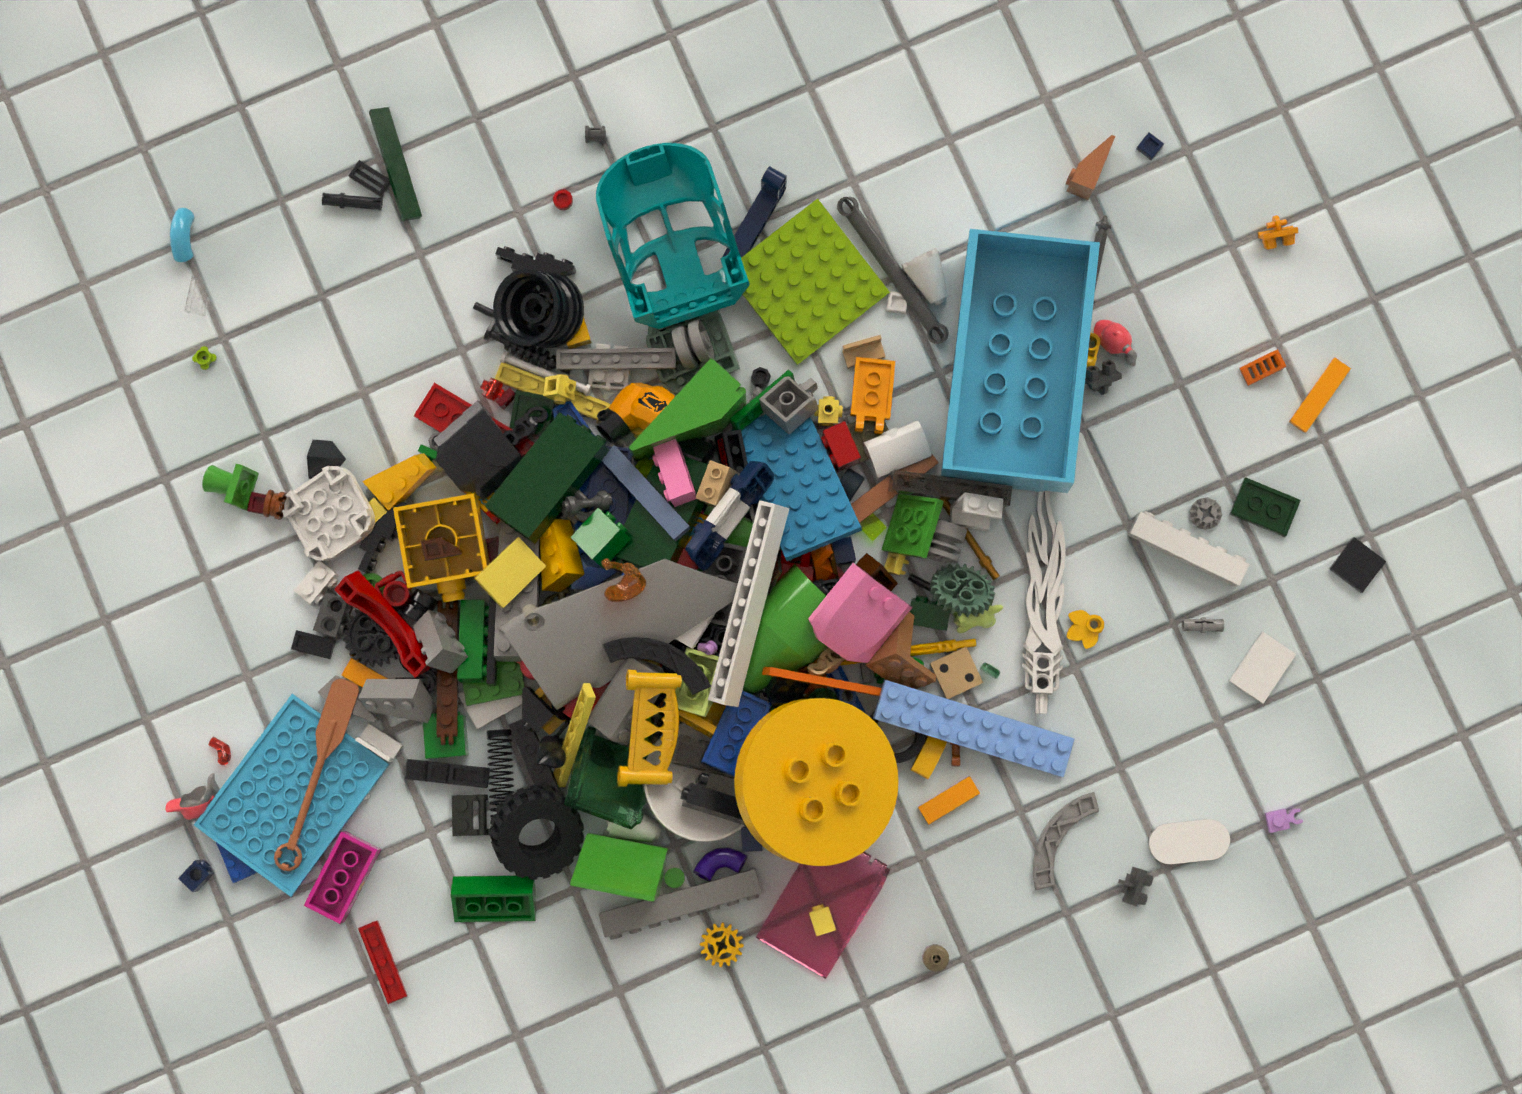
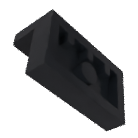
M772 677L765 689V693L771 705L781 706L792 701L805 699L803 694L809 683Z

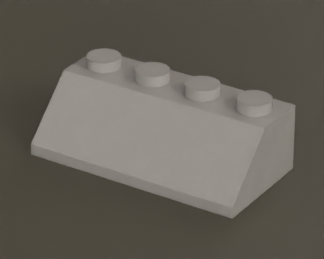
M640 658L625 659L591 711L588 719L589 724L609 739L627 745L630 740L634 690H626L627 669L644 673H665L661 667ZM660 694L652 697L648 701L654 704Z

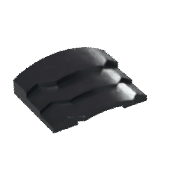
M476 401L434 438L438 445L436 461L460 491L474 492L483 501L501 486L524 457L520 450L514 447L493 421L491 414L480 401Z

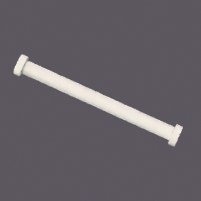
M506 351L503 352L500 359L502 363L507 362L543 377L558 375L510 356ZM576 381L575 389L589 396L592 385H585Z

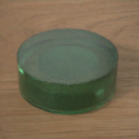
M986 662L980 667L981 671L995 679L1000 675L998 669Z

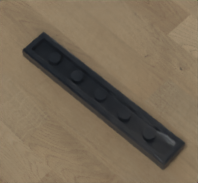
M490 595L486 684L488 686H496L497 661L494 658L496 602Z

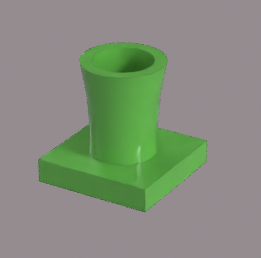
M240 464L235 465L233 473L211 465L205 471L202 487L205 492L226 494L225 503L247 511L250 495L254 491L259 473Z

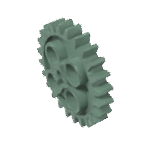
M956 563L955 567L948 564L947 568L942 566L941 570L937 569L936 573L932 576L929 587L931 588L930 594H934L932 599L938 600V606L944 605V611L950 609V614L958 612L959 617L962 613H965L966 617H969L970 613H972L976 617L978 612L983 614L984 610L988 611L989 607L992 606L995 586L991 585L992 580H986L987 574H980L981 570L974 571V566L969 569L966 564L960 567Z

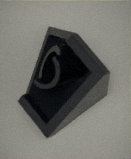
M312 440L307 454L309 479L322 472V468L326 466H341L346 460L333 441Z

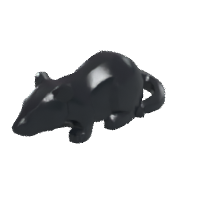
M539 406L531 408L527 414L525 413L523 417L515 421V426L512 430L504 432L505 436L514 447L519 445L521 441L530 438L536 432L539 423L545 422L548 419V412ZM535 411H539L542 413V415L539 417L529 416L531 413Z

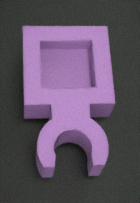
M1286 809L1264 813L1269 833L1290 829V822L1301 824L1303 819H1294V814L1301 810L1292 809L1288 814Z

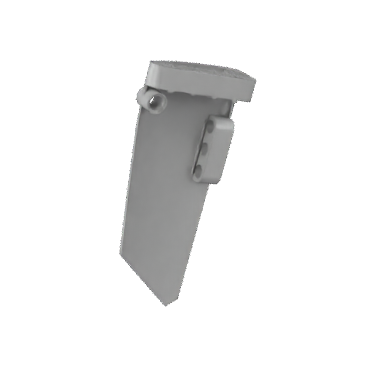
M662 559L541 607L533 604L526 605L519 616H515L501 625V628L556 710L579 696L583 683H590L591 687L599 688L614 678L625 659L610 663L602 644L631 637L650 638L670 643L733 602L738 584L667 559ZM530 615H536L533 619H528Z

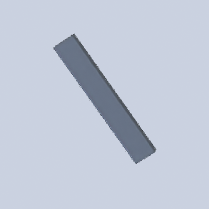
M615 445L609 449L610 451L603 458L602 462L676 542L691 529L690 526Z

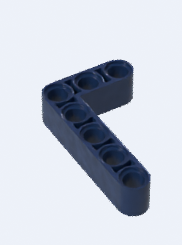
M771 166L766 169L761 179V190L734 235L740 257H743L753 248L786 190L787 175ZM728 247L725 250L723 257L727 256L730 252V249Z

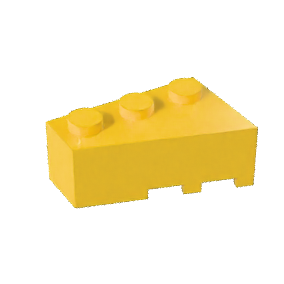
M422 453L414 455L362 482L389 511L394 506L404 502L437 467Z
M555 519L540 537L541 561L546 566L541 571L542 591L561 592L585 574L577 544L571 538L574 533L570 520Z

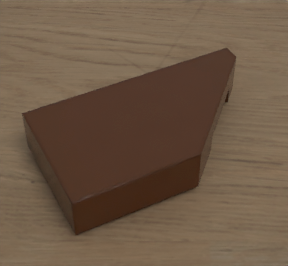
M443 537L421 540L425 561L463 554L461 549Z

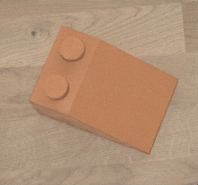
M1114 135L1108 137L1085 157L1076 169L1072 168L1065 183L1068 185L1066 192L1089 200L1115 139Z

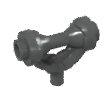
M606 490L599 491L593 498L579 500L576 497L568 496L562 502L563 512L567 513L569 517L573 516L576 520L584 523L597 508L602 511L608 510L610 505H612V498L609 493L607 494ZM594 507L589 512L581 511L582 508Z

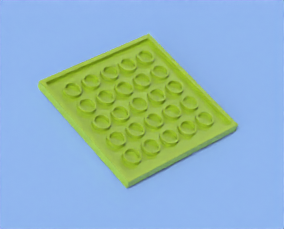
M818 198L741 257L750 284L742 294L796 365L890 293Z

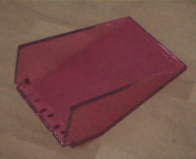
M865 851L851 860L835 865L811 866L798 864L756 938L826 979L883 888L890 869L886 868L887 864L876 858L873 862H870L871 855ZM823 904L824 907H829L836 930L816 936L809 912L812 911L811 907Z

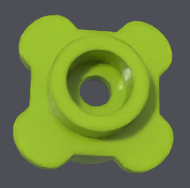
M203 346L193 355L192 360L198 363L201 369L207 370L211 362L216 361V355L211 354L208 348Z

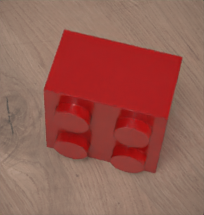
M845 421L823 430L822 437L820 438L825 449L830 454L828 456L837 473L860 463L861 456Z

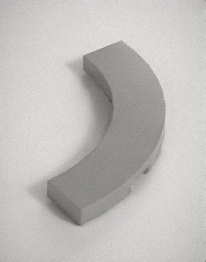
M1094 792L1082 795L1063 806L1043 829L1033 858L1035 890L1056 886L1054 861L1057 848L1067 831L1075 823L1091 814L1099 812Z

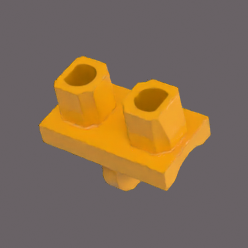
M1275 215L1272 217V222L1266 223L1267 229H1273L1257 232L1258 238L1262 239L1265 249L1277 247L1276 237H1282V245L1284 246L1295 244V234L1298 233V227H1293L1292 225L1281 227L1287 225V220H1280L1279 216Z

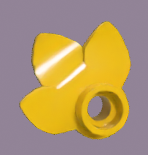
M1084 610L1069 613L1068 617L1073 625L1069 628L1066 637L1072 641L1082 640L1085 649L1093 647L1098 642V634L1104 629L1103 619L1098 615H1089ZM1092 621H1095L1097 623V628H1092L1090 626V623Z

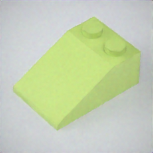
M686 647L685 654L700 667L710 685H712L719 656L707 655L705 652ZM682 680L681 688L677 687L675 689L678 709L706 717L713 704V701L708 700L711 687L691 695L688 687Z

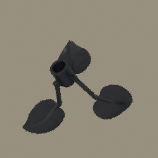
M551 703L553 713L558 719L565 720V724L556 735H547L541 739L537 750L536 765L560 768L565 764L566 755L562 749L564 739L559 738V736L569 725L571 718L563 713L564 707L556 710ZM596 737L591 740V745L579 746L578 750L589 749L588 758L596 766L608 769L614 767L613 751L606 740Z

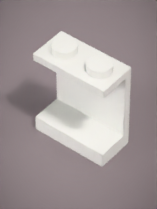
M965 492L950 506L949 522L963 528L988 531L990 528V517L1002 519L1003 499Z

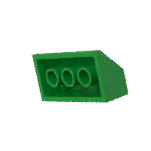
M516 875L453 876L451 901L454 922L536 921L535 880H531L527 876L521 878Z

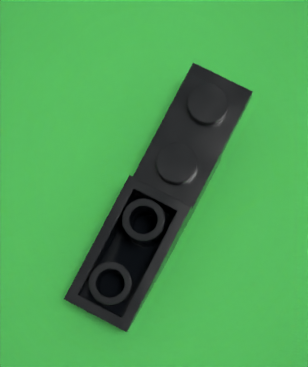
M506 246L504 248L498 247L495 253L497 259L512 264L511 269L513 272L520 269H532L565 276L576 273L573 262L562 259V261L554 259V255L546 252L543 254L537 253L535 260L529 254H517L514 249Z
M401 502L400 504L394 507L405 506L408 504L405 502ZM393 508L375 523L372 532L362 541L359 548L366 551L358 570L364 573L373 571L377 565L376 558L378 554L382 553L386 546L385 539L393 542L394 538H398Z

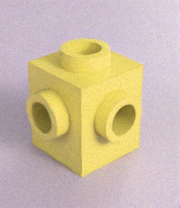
M564 374L545 377L543 396L554 400L555 404L560 405L568 401H574L576 381L569 379Z
M824 396L823 399H819V405L817 404L818 410L814 413V416H818V426L837 425L838 417H842L843 406L839 405V400H835V397Z

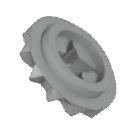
M1208 497L1201 498L1191 506L1190 518L1198 528L1212 529L1220 523L1222 517L1221 506H1219L1216 500ZM1211 507L1209 512L1211 517L1207 516L1206 518L1201 520L1204 514L1202 512V509L1206 510Z

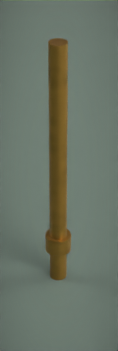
M933 478L929 479L927 484L937 499L944 501L943 507L950 516V502ZM965 528L967 529L965 540L980 560L979 564L981 567L987 570L994 581L1000 575L991 564L992 560L989 556L985 555L968 528Z

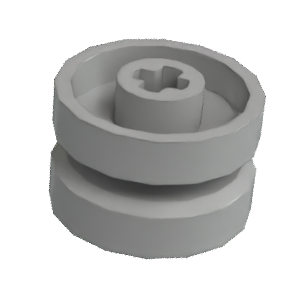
M697 319L689 322L688 328L681 325L672 329V338L676 352L687 370L697 367L699 360L704 364L709 359L714 360L713 347L701 320Z

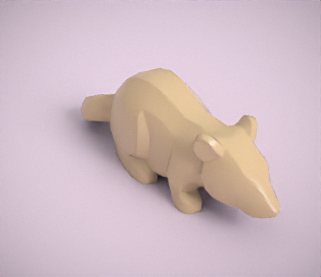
M828 647L820 655L817 663L807 666V671L809 674L816 676L829 674L835 671L846 659Z

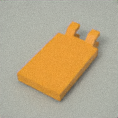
M856 357L850 416L856 417L854 432H863L864 421L875 422L874 434H882L884 420H890L895 361Z

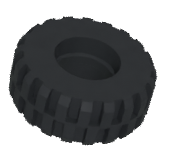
M531 785L528 789L520 788L517 790V793L509 794L505 797L506 801L503 804L499 803L496 808L497 814L492 815L490 821L492 827L489 829V835L495 854L506 870L509 872L514 871L515 875L521 878L527 876L531 880H537V877L545 879L551 877L550 875L554 873L559 874L563 871L564 867L570 866L574 862V856H578L581 850L579 845L584 841V834L582 832L584 825L574 803L569 797H565L562 791L558 789L553 791L552 787L546 785L543 788L538 787V785ZM537 819H547L554 822V831L545 842L538 845H525L519 841L521 830L529 822Z

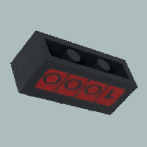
M741 430L718 434L714 438L719 463L741 473L748 464Z

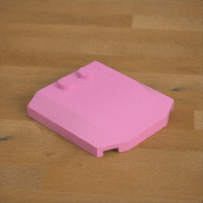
M852 563L808 620L813 627L816 638L847 661L868 663L912 607L873 579L856 564Z

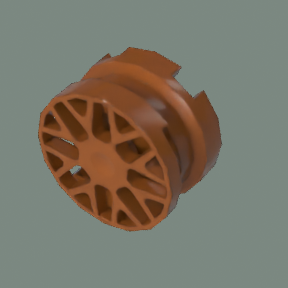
M273 490L267 492L263 507L264 517L273 516L278 520L283 518L282 510H284L287 498L285 495L287 493H274Z

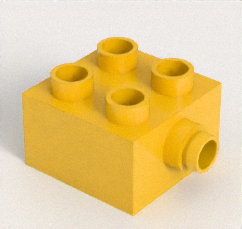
M473 493L394 507L393 511L407 588L437 584L438 594L442 593L443 603L465 599V592H463V589H466L465 578L477 576L490 564L478 495ZM443 537L461 549L463 554L425 561L421 540Z

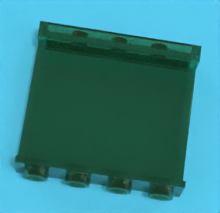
M588 726L584 731L576 754L564 805L625 828L633 829L642 822L644 816L642 808L646 803L643 784H628L627 787H618V767L628 766L629 748L595 735L596 728Z

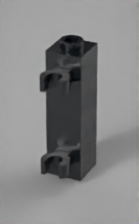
M702 772L698 776L697 784L690 783L687 787L683 788L680 799H683L682 806L745 825L735 796L706 788L709 774Z

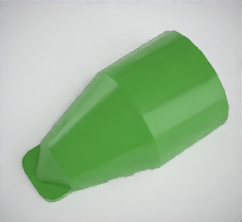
M796 564L767 593L743 686V691L751 695L765 689L772 679L771 676L762 675L764 667L797 672L812 664L827 648L825 644L816 638L813 627L808 620L826 595L806 577Z

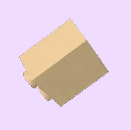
M710 460L695 498L715 508L731 487L730 481L732 477L736 474L740 475V473L728 466Z

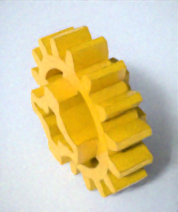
M724 922L721 923L720 927H717L714 923V929L706 928L708 935L702 934L701 936L705 939V942H700V946L705 948L701 951V954L706 953L705 960L712 959L711 965L713 966L716 962H719V967H722L724 962L730 966V960L737 962L736 954L742 955V952L738 949L744 947V944L739 943L743 937L736 935L739 931L738 929L731 930L732 924H729L726 928ZM724 931L719 937L712 936L715 932ZM730 934L733 936L736 946L730 944ZM726 936L725 945H727V948L723 947L722 950H720V952L717 953L719 945L716 944V942H721L722 939H724V937ZM708 943L714 947L715 952L713 955L709 951ZM726 952L731 954L727 958H720L721 954Z

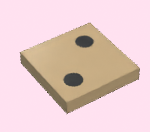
M967 647L930 663L946 699H950L983 683Z

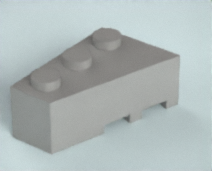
M428 610L412 626L418 642L423 644L421 651L422 654L427 655L428 659L425 661L427 666L453 673L468 658L464 651V646L456 639L454 630L447 625L446 618L442 613Z
M366 679L359 696V700L366 711L424 723L429 722L435 706L434 701L420 679Z

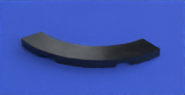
M631 637L602 644L610 663L629 658H643L665 665L677 673V675H681L691 695L711 687L700 667L684 652L668 643L650 638Z

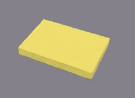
M517 537L474 579L501 608H504L546 566L521 538Z

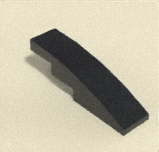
M407 759L404 779L488 788V777L490 774L488 770L490 768Z

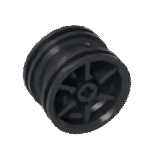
M520 269L508 275L499 285L494 297L493 315L500 333L510 342L521 346L557 348L571 341L578 333L584 316V302L577 285L565 275L532 269Z

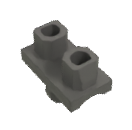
M1111 360L1103 361L1102 370L1100 371L1096 366L1086 368L1085 384L1093 392L1098 391L1101 395L1108 393V387L1112 386V382L1122 379V373L1116 370V365Z
M1132 867L1131 873H1127L1125 881L1121 879L1118 881L1119 884L1123 885L1121 893H1124L1122 902L1137 906V904L1145 905L1148 897L1147 894L1141 893L1143 885L1148 887L1152 885L1153 876L1149 875L1146 870Z

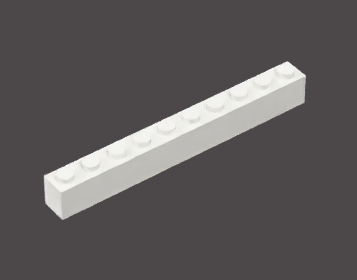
M759 500L708 697L710 701L728 706H739L789 508Z

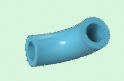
M187 208L176 210L171 222L170 245L176 262H185L193 257L190 231L194 222V214Z

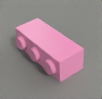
M673 439L653 447L655 455H652L656 467L659 466L661 472L658 473L661 483H665L666 490L663 491L667 502L671 501L674 507L695 500L696 492L681 446L677 440Z

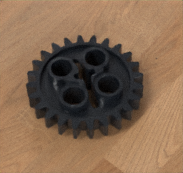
M355 609L356 616H349L352 622L345 623L349 630H343V633L348 635L343 641L349 643L345 646L347 650H351L349 655L352 657L356 656L355 660L357 662L362 660V664L365 666L369 662L371 667H374L376 662L380 667H382L383 661L390 664L389 658L391 657L397 660L395 654L398 651L390 637L382 636L388 634L367 614ZM371 620V625L368 628H364L365 621ZM377 631H378L380 634H382V635H375V638L370 635V634H376ZM359 632H365L369 634L359 635ZM368 639L367 647L361 648V643ZM388 641L387 648L381 649L382 642Z

